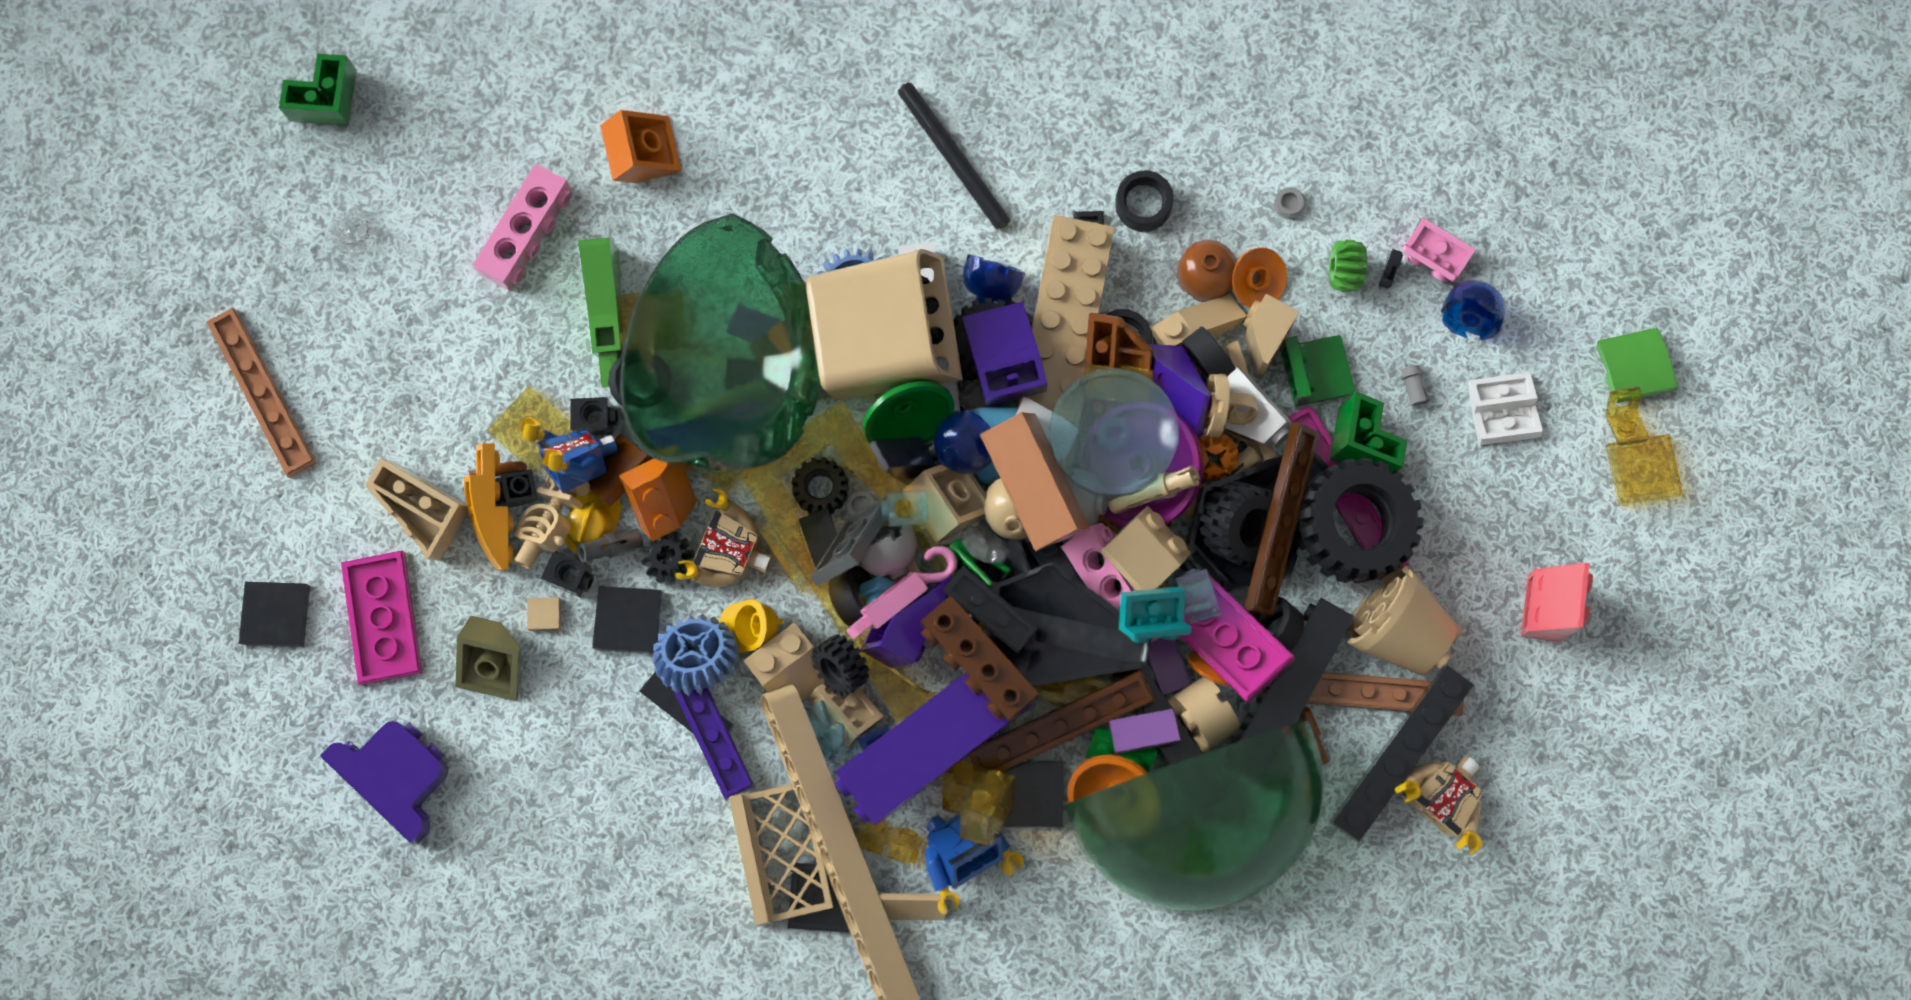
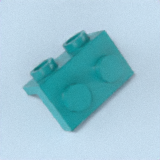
M1181 587L1121 592L1119 630L1131 638L1132 641L1139 643L1149 642L1150 638L1157 637L1175 640L1180 638V635L1191 634L1192 627L1184 622L1186 590Z

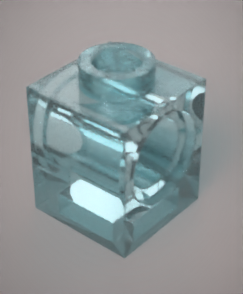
M926 489L888 492L886 494L887 500H881L882 518L889 519V526L925 524L929 522ZM907 499L912 502L914 511L910 516L904 517L897 513L896 503L899 500Z
M1192 569L1185 572L1182 577L1176 578L1178 587L1186 590L1185 612L1190 624L1221 615L1207 569Z

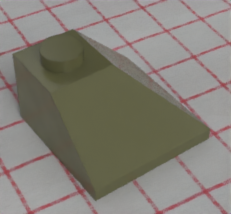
M470 615L457 636L455 687L516 701L519 689L521 648L501 622Z

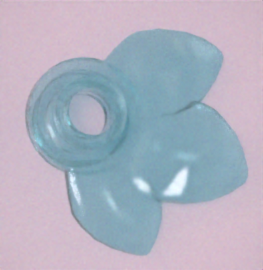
M820 700L813 704L810 709L808 707L804 708L825 761H829L838 754L840 747L844 744L845 727L841 723L831 722L824 700Z

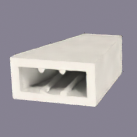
M1237 367L1228 376L1230 392L1246 393L1254 396L1257 400L1258 417L1255 421L1246 425L1225 423L1224 427L1270 447L1274 444L1276 446L1282 444L1288 437L1292 422L1247 372ZM1241 406L1235 410L1238 412H1245L1250 410L1251 408L1247 406Z

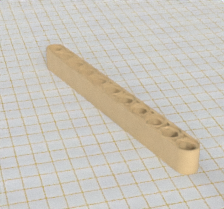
M791 684L761 695L763 712L877 1000H920L797 689Z

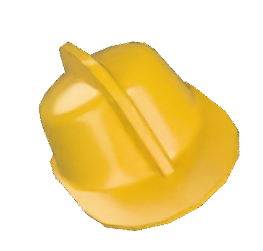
M591 490L585 496H576V499L583 503L581 510L570 508L567 518L571 526L569 533L565 537V544L572 552L578 555V543L602 538L606 533L614 534L621 515L622 506L620 498L609 507ZM608 545L600 546L601 549L608 547Z
M756 599L731 604L725 608L719 620V623L725 622L729 630L734 633L739 654L762 647L777 635L778 626L784 624V620L777 618L772 607L761 604Z

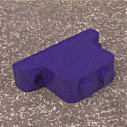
M395 721L385 723L361 749L349 740L346 744L333 743L328 746L320 757L409 843L418 845L430 830V816L421 808V805L446 779L448 766L442 760L446 755L433 743L427 746L420 739L423 733L411 722H408L406 725Z

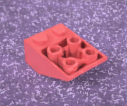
M1589 563L1540 568L1528 574L1521 636L1560 642L1587 624L1590 608L1588 605H1585L1586 594L1590 593L1593 585V574L1589 573Z

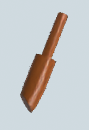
M522 461L500 463L499 469L495 470V476L524 471L527 469V465ZM476 470L469 471V475H476Z
M1305 706L1301 712L1302 722L1309 739L1313 738L1323 765L1327 764L1329 760L1318 736L1321 735V732L1310 708Z

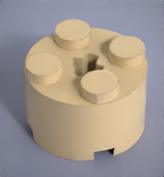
M1204 677L1167 700L1202 754L1233 735L1240 728L1238 718L1229 702H1224L1218 695L1221 692L1218 687Z

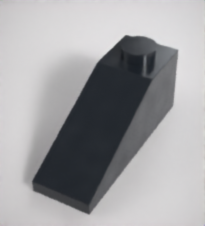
M920 436L876 440L869 444L883 471L907 486L923 471L941 465L938 459L942 455L933 441L927 442Z

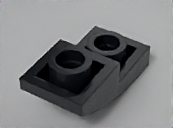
M532 469L501 474L500 478H495V482L500 484V499L495 501V506H508V508L537 501Z
M828 508L798 519L815 567H817L838 534Z

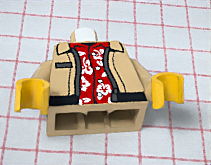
M712 489L718 494L719 499L716 503L705 499V503L710 507L720 508V511H714L694 560L678 562L687 567V574L676 573V578L679 580L692 578L694 582L711 588L733 585L738 579L745 580L750 568L766 574L773 556L758 551L761 539L757 535V526L744 509L730 499H727L724 491Z
M1464 756L1456 767L1449 762L1437 763L1433 761L1414 767L1404 782L1395 787V792L1399 793L1404 790L1405 793L1401 797L1405 800V804L1409 803L1445 835L1449 837H1459L1461 835L1462 838L1457 841L1456 847L1462 849L1468 845L1470 849L1469 855L1472 856L1482 847V840L1478 836L1482 790L1471 781L1480 769L1479 764L1470 757Z

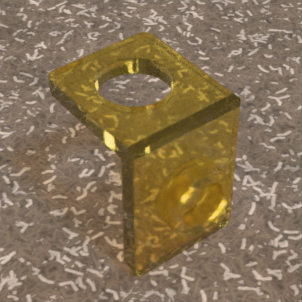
M1639 387L1615 390L1609 393L1605 417L1619 446L1642 443L1649 440L1648 432L1638 413L1641 389ZM1622 397H1632V400L1627 405H1615Z

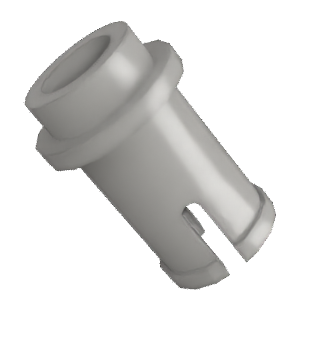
M1413 365L1402 369L1403 375L1400 378L1405 381L1410 406L1429 402L1430 399L1422 376L1425 374V371L1421 370L1420 365Z

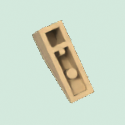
M1227 294L1223 297L1179 310L1152 326L1153 343L1156 345L1183 346L1189 355L1182 341L1199 327H1204L1215 339L1246 320L1247 315L1232 295Z

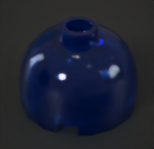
M967 254L962 277L968 292L975 295V300H979V303L982 304L985 303V298H992V303L998 302V299L1005 302L1011 300L1018 293L1026 272L997 261L984 260L983 257Z
M1469 280L1459 283L1448 293L1441 309V313H1443L1442 322L1452 333L1467 339L1466 332L1480 336L1479 340L1495 337L1501 331L1505 317L1506 306L1502 294L1494 286L1486 282Z
M965 409L963 412H958L957 410L948 415L937 427L934 434L933 444L939 461L945 467L958 474H972L984 469L992 463V459L980 435L991 429L981 416L971 410Z

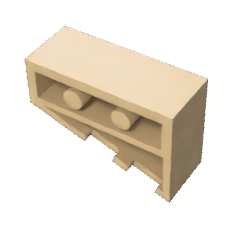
M380 458L365 484L386 511L393 515L403 527V531L407 536L411 537L420 547L424 556L428 560L440 561L468 514L467 505L395 461Z

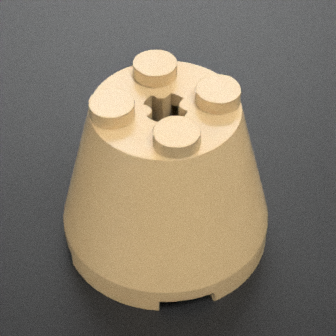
M1401 565L1402 567L1395 572L1383 576L1381 582L1384 584L1377 587L1369 598L1365 596L1353 614L1355 617L1346 632L1351 636L1347 643L1358 651L1424 676L1434 666L1440 669L1446 664L1450 658L1448 650L1452 643L1460 637L1463 628L1456 623L1420 577L1406 565Z

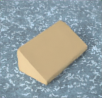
M881 893L880 895L889 920L943 921L945 919V915L938 909V902L941 899L940 894Z

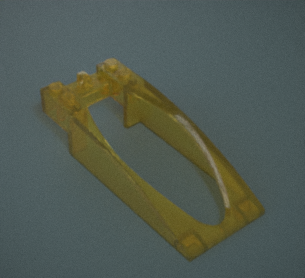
M841 401L735 467V471L839 634L846 636L847 641L851 639L854 642L853 647L855 649L857 647L861 649L864 641L859 636L851 638L846 631L849 626L836 613L831 599L822 584L817 586L810 579L815 569L811 563L800 530L797 516L799 507L794 503L779 478L831 446L848 474L863 483L880 499L889 496L896 503L892 511L903 524L907 520L910 521L918 544L924 554L930 548L936 547L937 544L897 480L883 471L865 435L844 402ZM935 555L931 560H928L934 573H941L947 568V560L942 555ZM978 623V626L986 634L987 628ZM862 651L859 653L861 657L865 656L867 660L864 665L869 666L870 671L867 673L870 674L869 680L897 724L939 693L926 690L910 681L894 668L886 666Z

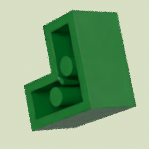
M317 53L313 82L283 80L279 109L290 122L349 126L357 69L347 55Z
M1355 392L1338 408L1329 460L1340 463L1352 458L1355 461L1360 458H1371L1372 464L1382 461L1389 464L1388 471H1399L1404 466L1408 440L1380 429L1384 402Z

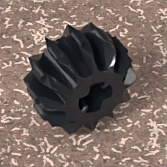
M673 532L670 539H668L667 534L660 537V541H651L649 538L653 547L646 546L642 548V552L648 555V557L641 560L643 566L649 567L646 574L649 577L657 574L656 581L660 584L665 581L666 577H668L670 584H675V574L682 573L686 575L682 569L684 567L687 568L678 562L695 556L693 549H686L690 544L689 540L684 538L679 541L680 535L678 532ZM670 551L673 557L670 558V563L666 564L663 559L666 557V552Z

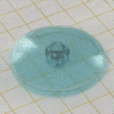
M1124 369L1098 370L1074 381L1056 402L1049 427L1050 447L1059 468L1065 476L1078 487L1090 493L1107 497L1132 495L1154 484L1171 464L1179 437L1178 420L1174 407L1163 390L1147 377Z

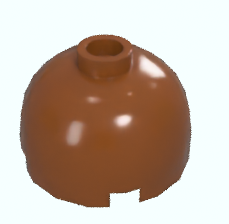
M1205 239L1193 243L1183 252L1178 262L1177 279L1180 288L1198 302H1206L1227 295L1233 289L1232 272L1237 262L1235 254L1227 245L1217 240Z

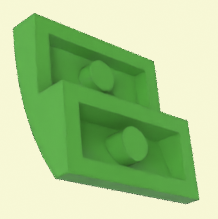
M1658 327L1598 340L1596 348L1606 368L1607 374L1605 379L1616 403L1677 390L1678 386L1673 366Z

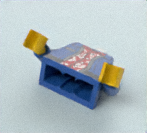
M525 418L523 420L521 430L524 439L530 442L536 441V439L539 440L537 445L544 468L562 493L605 474L606 466L603 458L618 452L615 440L611 435L595 440L588 430L582 429L558 436L547 430L540 432L541 423L536 419Z
M959 814L947 822L942 817L935 816L928 822V847L925 850L926 870L934 890L939 891L941 895L938 909L944 915L948 912L944 900L952 901L955 910H957L960 903L959 896L954 892H950L948 886L951 885L953 889H956L1003 860L1000 865L1001 870L1007 876H1011L1015 872L1010 862L1014 863L1017 869H1020L1023 865L1022 855L1018 852H1010L1009 843L994 823L977 820L967 814Z

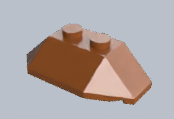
M1089 313L1081 434L1088 435L1102 416L1118 406L1133 402H1149L1153 349L1121 317Z

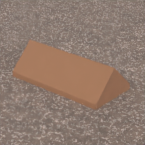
M1020 412L980 435L1035 551L1090 529L1035 413Z

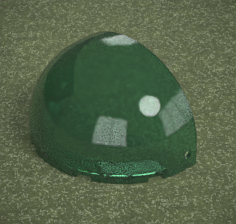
M734 213L709 220L691 229L662 257L639 296L628 326L622 354L620 372L621 403L625 421L632 438L643 452L650 457L681 469L701 473L742 472L769 464L781 458L797 443L805 432L802 428L808 416H813L821 383L806 285L789 256L786 253L781 254L771 243L773 238L765 230Z
M1305 721L1264 733L1121 782L1066 804L1064 808L1076 841L1086 858L1089 859L1105 879L1123 893L1141 902L1168 910L1198 912L1220 909L1245 901L1269 888L1282 878L1301 857L1314 834L1322 809L1324 794L1322 760L1310 723Z

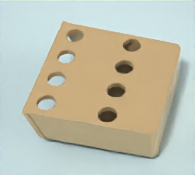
M918 249L914 252L815 274L807 279L806 291L819 378L822 388L833 399L842 400L884 393L898 385L912 381H929L939 384L963 380L943 256L925 249ZM923 268H930L934 271V278L928 284H922L920 270ZM928 298H935L939 301V308L933 314H927L925 300ZM933 328H940L944 332V338L939 344H932L930 330ZM936 359H946L949 363L948 370L940 368Z

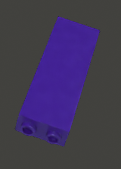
M963 674L836 770L835 774L839 779L834 783L845 798L852 795L858 803L854 810L866 825L871 821L876 827L1031 708V704L1009 723L1003 718L998 721L986 708L989 702L982 694L975 696L966 686L964 681L968 678Z

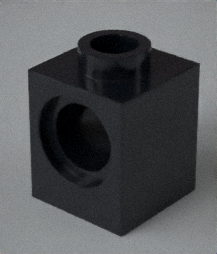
M608 397L570 399V429L572 432L585 429L591 435H613V425L618 424L617 407H613ZM592 412H602V416L597 422H588V417Z
M555 551L552 553L541 579L548 585L581 598L583 591L588 592L591 588L594 575L592 574L593 569L587 563ZM568 569H577V576L573 581H563V575Z

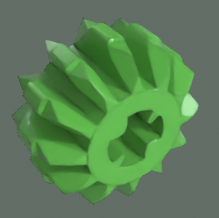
M1345 239V241H1337L1333 245L1328 264L1329 283L1333 290L1351 293V291H1359L1363 287L1368 268V257L1366 255L1367 249L1362 242Z

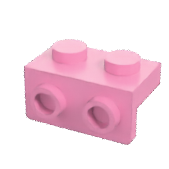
M1424 217L1402 249V251L1407 253L1405 256L1406 260L1418 267L1425 264L1433 269L1432 276L1446 284L1449 280L1453 282L1457 280L1476 250L1471 245Z

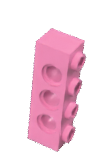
M535 163L472 264L479 275L509 291L514 284L520 283L525 273V265L529 259L536 257L540 250L541 239L545 233L549 234L553 230L556 223V215L571 200L572 189L566 179ZM547 199L545 206L541 208L534 207L537 201ZM523 225H532L527 233H519ZM512 249L516 250L512 258L503 259L505 252Z
M1103 523L1089 525V530L1077 534L1062 545L1061 548L1086 587L1120 611L1121 593L1115 588L1116 579L1121 583V592L1136 590L1104 555V566L1102 567L1098 562V554L1114 537L1113 532L1104 526ZM1160 637L1152 638V642H1151V643H1153L1154 641H1156V640H1157L1158 638H1160Z

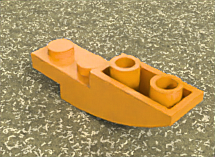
M481 443L476 445V475L464 476L467 511L477 541L486 558L495 570H508V563L513 561V547L508 545V532H512L513 516L511 513H508V506H495V501L500 499V484L495 482V470H498L500 466L499 451H495V443Z

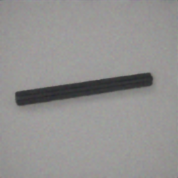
M911 82L901 85L897 91L898 95L996 230L1006 227L1010 222V217Z

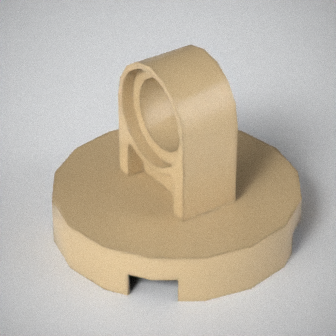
M1211 374L1209 376L1206 388L1211 393L1212 399L1211 407L1209 410H1206L1204 417L1203 435L1218 438L1224 430L1225 423L1246 425L1256 420L1258 417V407L1254 396L1246 393L1230 392L1229 380L1225 374ZM1241 406H1247L1251 408L1250 410L1245 412H1238L1235 410Z

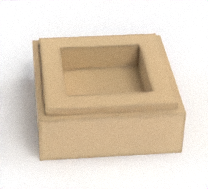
M559 597L528 598L527 629L529 631L561 630V599Z

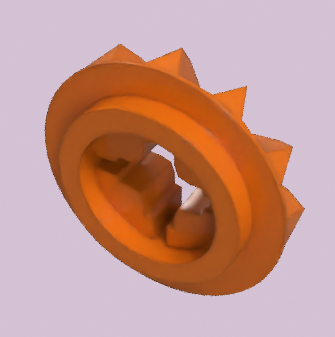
M1221 434L1218 438L1206 435L1199 437L1198 440L1201 445L1204 461L1202 479L1206 482L1207 480L1218 481L1225 475H1231L1235 465H1238L1239 451L1235 442L1225 434ZM1206 450L1215 455L1220 452L1221 464H1216L1213 461L1208 464L1209 458Z

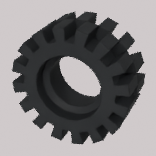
M813 457L811 462L807 463L804 461L801 463L802 467L795 470V477H792L791 481L792 493L803 511H808L809 514L828 508L831 514L835 513L834 510L837 508L840 510L844 500L846 501L848 498L847 493L849 491L847 476L843 468L839 467L834 460L828 461L827 457H821V460ZM825 476L831 480L832 490L829 495L823 498H816L809 493L808 486L814 477Z
M835 634L813 649L812 653L814 655L811 656V660L815 662L813 664L814 670L819 671L817 676L819 679H824L825 682L823 684L826 688L830 686L832 693H838V696L846 697L868 682L870 674L867 672L870 670L869 666L864 665L867 660L865 656H860L861 650L859 647L855 649L853 647L854 642L851 639L847 641L846 636Z

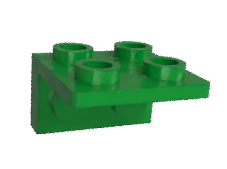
M1340 335L1302 343L1298 342L1297 336L1284 339L1280 351L1295 407L1350 396L1355 393L1345 348Z

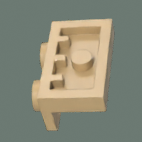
M822 683L815 688L808 698L813 713L824 720L829 726L833 737L837 741L842 742L846 748L853 745L857 738L878 724L884 717L860 687L850 695L840 697L838 693L834 694L831 692L830 686L826 688Z

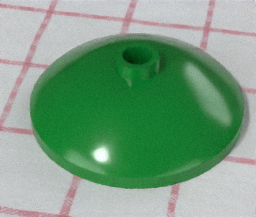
M912 381L898 385L882 394L871 405L863 421V433L869 444L876 440L917 436L930 442L950 423L955 409L954 400L944 386L935 382Z

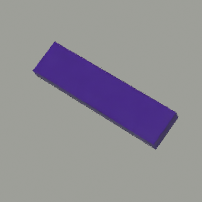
M709 688L703 689L702 695L697 693L696 690H693L689 696L683 690L677 694L674 691L724 799L727 801L730 796L739 795L755 787Z

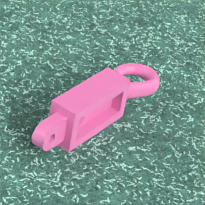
M936 546L927 550L924 554V559L931 560L935 555H942L947 560L946 570L941 573L931 574L907 573L860 610L863 617L846 630L851 638L857 637L870 626L878 629L928 589L925 584L943 582L947 578L952 577L957 570V559L954 552L943 546Z

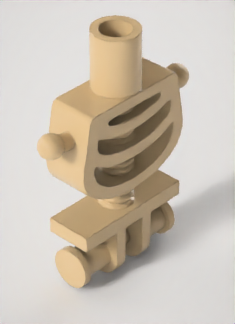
M549 474L546 476L545 483L550 489L538 487L536 492L551 503H548L549 505L536 504L529 507L523 513L519 524L514 526V536L523 542L521 549L514 559L515 563L531 570L541 550L554 553L559 546L565 544V537L570 531L571 524L568 518L560 513L562 505L581 510L583 503L575 497L576 495L585 496L590 490L589 482L562 493Z

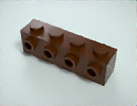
M951 595L921 621V627L924 629L921 632L923 638L932 647L938 645L944 651L945 655L942 658L954 672L960 669L968 678L964 681L966 686L975 696L982 694L989 702L986 708L998 721L1003 718L1009 723L1038 697L1039 693Z

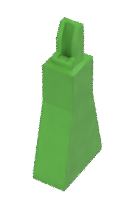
M609 237L578 241L592 353L599 357L600 378L603 388L609 387V371L613 364L620 358L621 354H625L619 248Z

